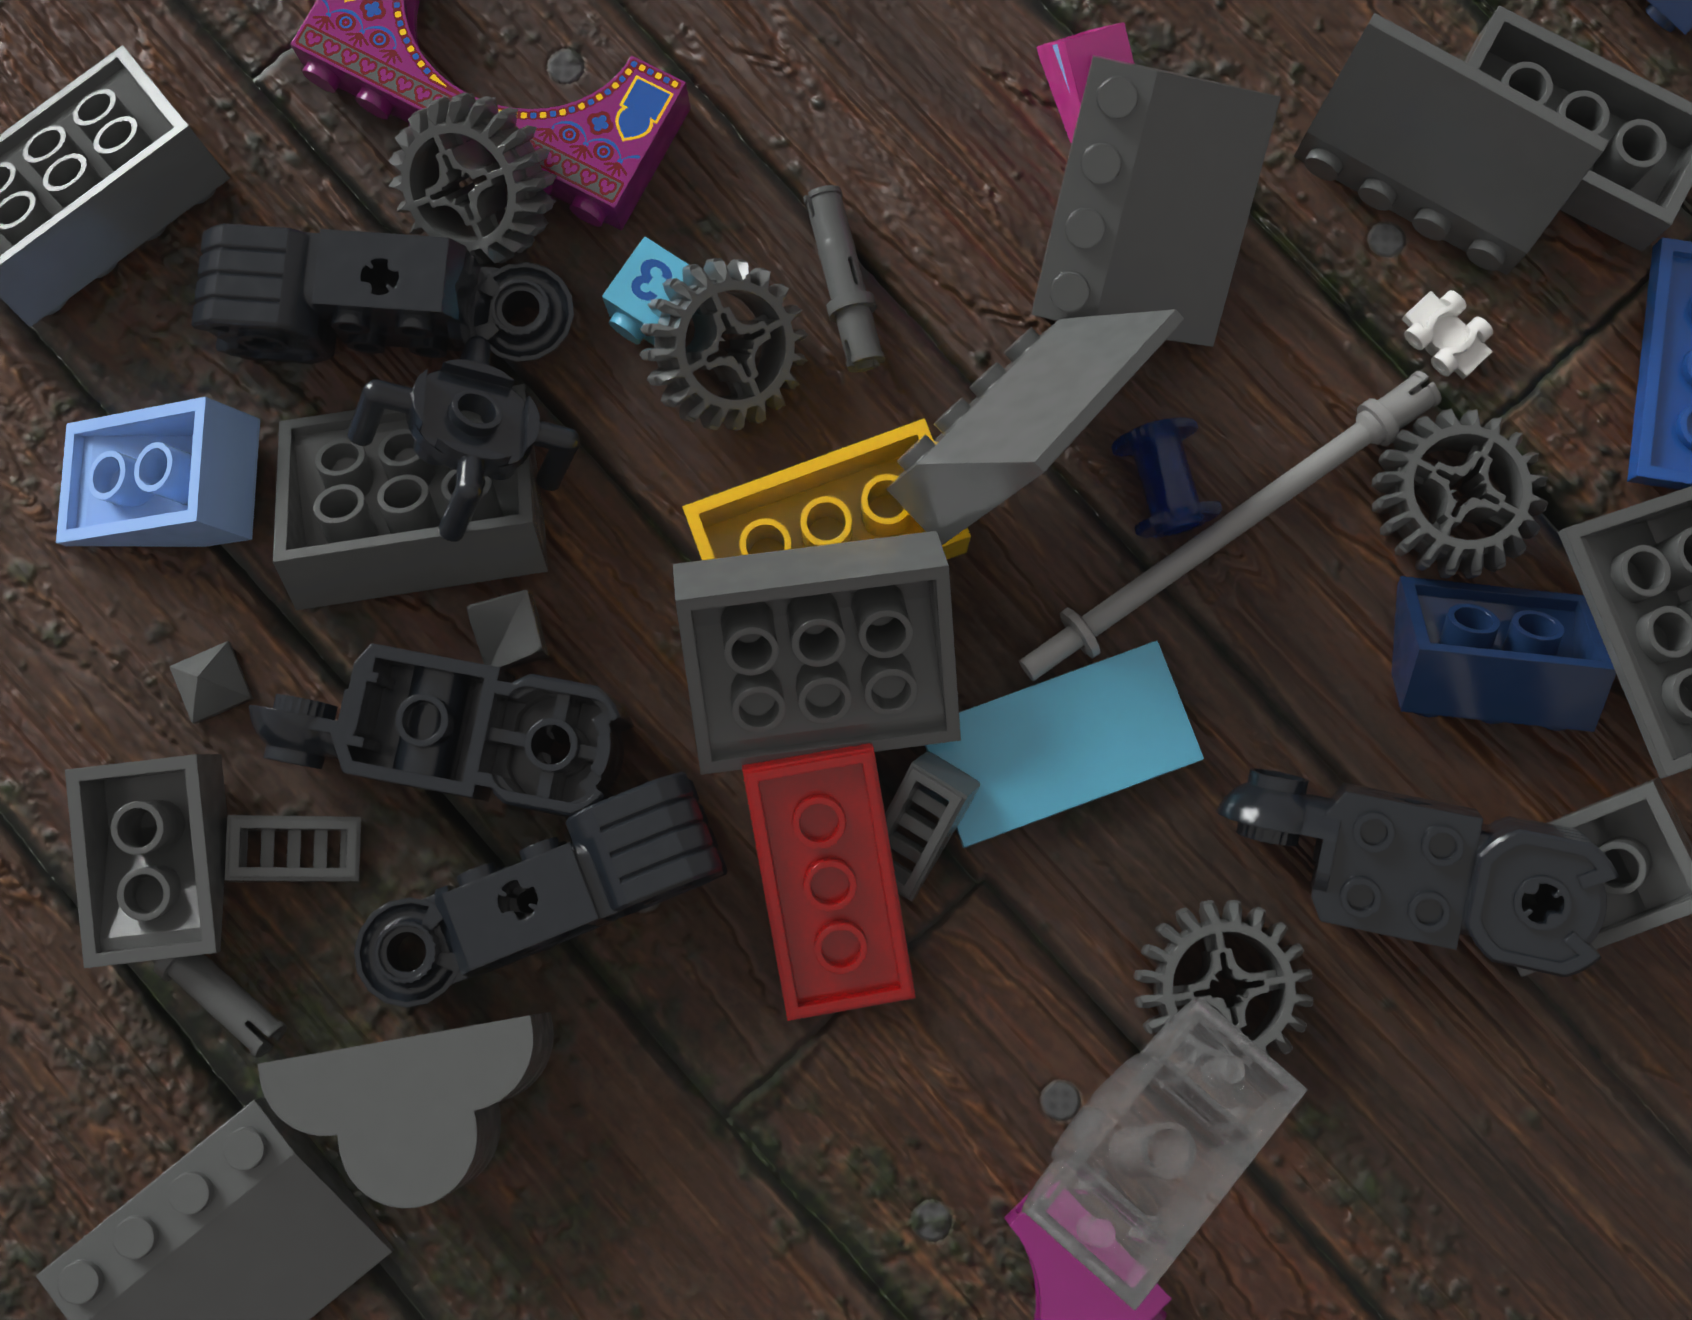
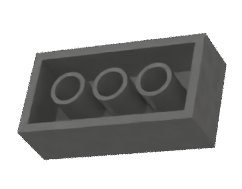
M1498 6L1475 40L1464 62L1609 140L1600 157L1560 210L1642 252L1672 225L1692 186V102Z

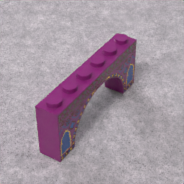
M316 0L290 44L304 67L303 75L309 81L330 93H335L337 88H340L356 96L355 100L361 107L381 119H388L391 114L409 123L408 119L418 110L430 106L431 101L444 96L447 99H452L453 96L466 93L439 74L421 53L417 34V14L420 0ZM631 55L625 66L612 80L599 90L580 100L550 108L512 109H518L516 126L519 129L527 125L537 127L534 137L530 140L534 149L544 148L550 150L548 157L540 162L541 168L544 171L557 175L552 185L543 190L549 195L570 204L569 209L571 212L588 224L601 227L603 222L622 231L691 107L686 82ZM498 105L499 111L508 108L506 106Z

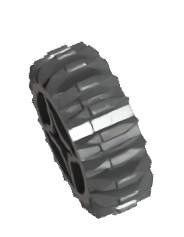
M461 93L453 96L452 99H447L444 96L431 101L430 106L414 112L408 119L410 126L402 129L395 137L402 149L394 152L393 156L388 160L401 171V175L394 177L389 184V187L400 190L404 194L405 200L399 204L396 211L403 213L411 212L415 219L409 234L420 235L426 232L429 236L449 237L465 245L470 255L475 256L480 267L492 261L494 264L504 263L513 258L515 252L522 253L530 248L535 241L534 236L543 232L546 225L549 224L543 214L551 210L556 202L553 197L543 190L552 185L557 175L544 171L541 168L540 162L548 157L550 150L544 148L535 150L530 142L534 137L537 127L527 125L519 129L516 126L518 109L508 107L499 111L496 97L485 96L476 100L473 93ZM482 175L487 177L486 180L476 185L474 183L465 186L459 185V182L469 177L472 179ZM505 183L507 184L508 201L504 193Z
M722 258L707 259L704 270L698 264L685 266L682 269L683 282L677 278H670L662 283L670 301L652 299L648 303L651 311L660 318L658 324L644 323L640 328L642 334L655 337L654 348H646L639 355L644 361H657L659 368L652 371L646 380L652 386L668 384L660 401L667 407L680 405L679 417L682 420L695 422L700 418L701 425L705 429L718 430L722 423H724L729 430H741L744 428L745 419L751 423H761L767 420L765 406L771 409H780L782 406H786L779 389L780 387L795 389L800 385L796 377L790 373L792 365L802 366L808 361L801 353H794L795 341L801 342L809 334L804 329H793L791 321L799 316L802 309L797 305L782 306L789 288L782 283L769 286L771 272L765 268H754L749 272L748 262L743 259H733L727 266ZM725 292L741 300L751 310L755 318L738 321L730 307L722 306L718 293ZM692 318L695 327L694 338L685 347L686 332ZM722 334H739L729 339L730 348H723L728 352L727 356L711 355L719 351V341H725L721 337ZM762 344L761 357L756 369L755 354ZM698 369H713L719 381L727 382L731 394L723 397L712 394L697 381L692 372Z
M1450 409L1443 410L1436 417L1435 423L1428 416H1423L1412 425L1413 433L1402 430L1397 434L1393 442L1395 450L1387 449L1378 460L1386 472L1378 473L1372 479L1371 485L1376 490L1387 494L1372 503L1373 512L1389 514L1391 517L1389 521L1380 527V535L1390 536L1398 532L1403 541L1397 544L1395 555L1403 556L1414 549L1419 553L1415 560L1416 570L1424 571L1437 560L1440 578L1448 579L1455 575L1458 568H1460L1466 579H1474L1482 573L1483 566L1491 572H1496L1506 566V556L1515 559L1526 551L1527 546L1523 539H1531L1536 536L1541 528L1532 516H1538L1543 513L1549 502L1532 494L1546 485L1548 477L1530 474L1528 468L1538 461L1539 453L1528 452L1523 456L1519 453L1516 447L1521 444L1523 433L1515 432L1506 439L1500 435L1502 417L1493 418L1484 427H1481L1477 409L1467 411L1460 421H1458L1454 412ZM1443 450L1459 451L1467 454L1465 460L1456 467L1448 466L1441 462L1433 466L1421 459L1426 454ZM1489 470L1494 475L1501 493L1493 488L1490 483ZM1465 476L1460 486L1464 490L1465 495L1461 498H1467L1468 501L1453 511L1457 501L1453 498L1452 494L1457 490H1450V487ZM1415 494L1427 503L1430 511L1429 521L1422 514ZM1462 521L1470 522L1477 526L1484 522L1496 528L1490 537L1478 540H1464L1449 536L1452 529L1461 524Z
M1213 900L1202 901L1199 907L1200 923H1198L1194 914L1188 908L1177 910L1175 913L1176 920L1182 932L1178 933L1168 924L1161 923L1155 928V932L1167 944L1166 948L1162 950L1157 946L1147 944L1141 949V954L1145 958L1157 962L1155 972L1136 970L1134 973L1136 981L1153 983L1154 993L1136 997V1007L1152 1008L1156 1006L1159 1013L1149 1018L1143 1024L1146 1033L1152 1034L1167 1028L1170 1032L1161 1041L1159 1050L1165 1055H1170L1176 1052L1182 1045H1185L1180 1066L1192 1071L1199 1064L1204 1054L1205 1072L1207 1076L1212 1078L1220 1077L1225 1058H1227L1232 1075L1237 1078L1247 1076V1055L1250 1056L1253 1063L1259 1069L1267 1070L1271 1068L1272 1061L1266 1046L1269 1044L1274 1050L1282 1054H1289L1293 1047L1290 1041L1281 1033L1285 1027L1291 1031L1303 1033L1307 1027L1306 1022L1301 1018L1291 1015L1293 1007L1313 1006L1314 999L1312 996L1296 994L1295 982L1311 980L1313 977L1312 971L1310 969L1292 970L1289 963L1303 954L1304 949L1302 945L1294 943L1283 948L1278 946V943L1284 938L1288 927L1283 922H1277L1271 925L1265 932H1262L1261 930L1266 920V911L1260 907L1253 908L1247 914L1244 922H1242L1241 902L1238 900H1228L1226 902L1222 919L1219 917L1217 906ZM1223 933L1236 936L1250 944L1263 958L1268 971L1248 973L1242 970L1235 962L1232 949L1226 948ZM1203 938L1205 951L1201 952L1202 968L1199 975L1193 981L1173 986L1175 970L1182 955L1192 944ZM1218 971H1221L1224 979H1232L1235 982L1252 981L1250 986L1236 988L1235 995H1227L1231 999L1228 1005L1225 1004L1223 998L1203 994L1193 995L1195 991L1210 989L1211 981L1219 982L1215 977ZM1272 990L1270 1006L1263 1021L1253 1032L1243 1037L1242 1027L1247 1026L1245 1010L1248 1002L1254 996L1268 993ZM1201 1004L1211 1012L1215 1027L1221 1029L1223 1043H1211L1195 1034L1182 1020L1176 1006Z

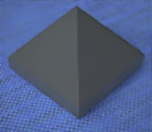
M229 641L169 666L192 724L196 725L254 699L232 644Z

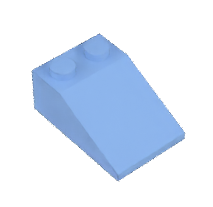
M201 397L67 423L56 543L64 546L207 547L252 540L260 419L208 397Z

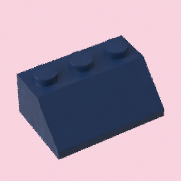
M1400 576L1391 674L1401 712L1415 713L1424 717L1448 716L1477 719L1489 724L1505 722L1542 726L1555 731L1566 729L1595 731L1616 672L1584 595Z

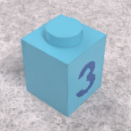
M644 236L602 295L609 317H611L609 321L610 326L621 336L635 344H640L645 339L654 345L655 337L646 336L640 330L644 323L658 324L660 318L651 311L648 303L652 299L670 301L662 283L670 278H677L683 282L682 269L689 264Z

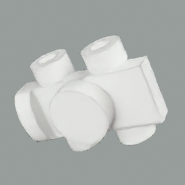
M1452 290L1448 291L1440 299L1432 291L1425 295L1403 316L1402 320L1409 326L1404 335L1409 344L1418 350L1425 348L1433 356L1431 363L1440 374L1449 376L1455 371L1462 379H1465L1493 352L1484 343L1493 335V329L1485 319L1478 316L1465 325L1457 316L1466 309V302L1461 295Z

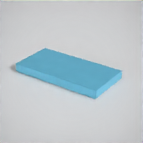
M1158 640L959 712L961 741L925 745L927 752L937 755L980 782L979 789L956 828L963 848L1204 759Z

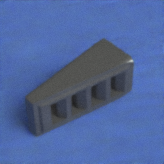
M925 752L911 763L885 813L890 848L916 863L913 871L893 860L898 894L909 901L916 898L980 787L979 781L931 752ZM912 803H916L940 818L938 824L936 825L910 808ZM899 825L927 841L928 843L925 848L896 831Z
M227 815L225 882H359L361 817ZM275 831H288L287 868L273 867ZM301 831H314L313 868H300ZM328 831H341L340 868H326ZM248 832H261L260 867H247Z

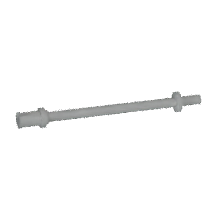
M1416 371L1407 380L1380 399L1369 398L1358 406V415L1354 425L1082 617L1068 607L1061 611L1060 618L1066 628L1019 660L1024 672L1032 681H1035L1079 649L1090 658H1095L1101 653L1096 639L1098 635L1370 443L1386 447L1393 443L1400 429L1430 408H1434L1441 403V395L1436 384L1432 381L1422 389L1421 384L1426 382L1429 376L1421 371Z

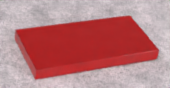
M866 743L742 765L787 1021L916 998L873 744Z

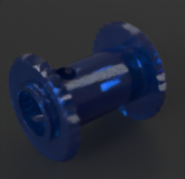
M1192 418L1162 419L1141 425L1118 437L1111 446L1115 456L1134 455L1151 514V517L1139 522L1134 527L1136 535L1140 537H1166L1187 532L1214 519L1222 511L1219 501L1200 502L1182 443V440L1193 435L1198 430L1197 421Z

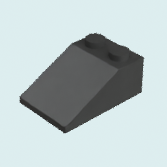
M194 754L66 769L65 778L84 968L220 952L228 815L222 755Z
M1659 777L1547 822L1549 824L1579 829L1605 853L1619 875L1618 878L1604 883L1607 895V911L1603 926L1591 943L1595 949L1692 914V843ZM1540 884L1536 894L1524 893L1522 901L1525 900L1528 905H1537L1543 902L1550 893L1547 889L1549 884ZM1517 967L1521 977L1537 972Z

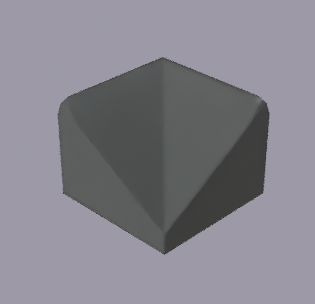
M527 589L466 607L485 665L500 667L505 670L549 658L535 599Z

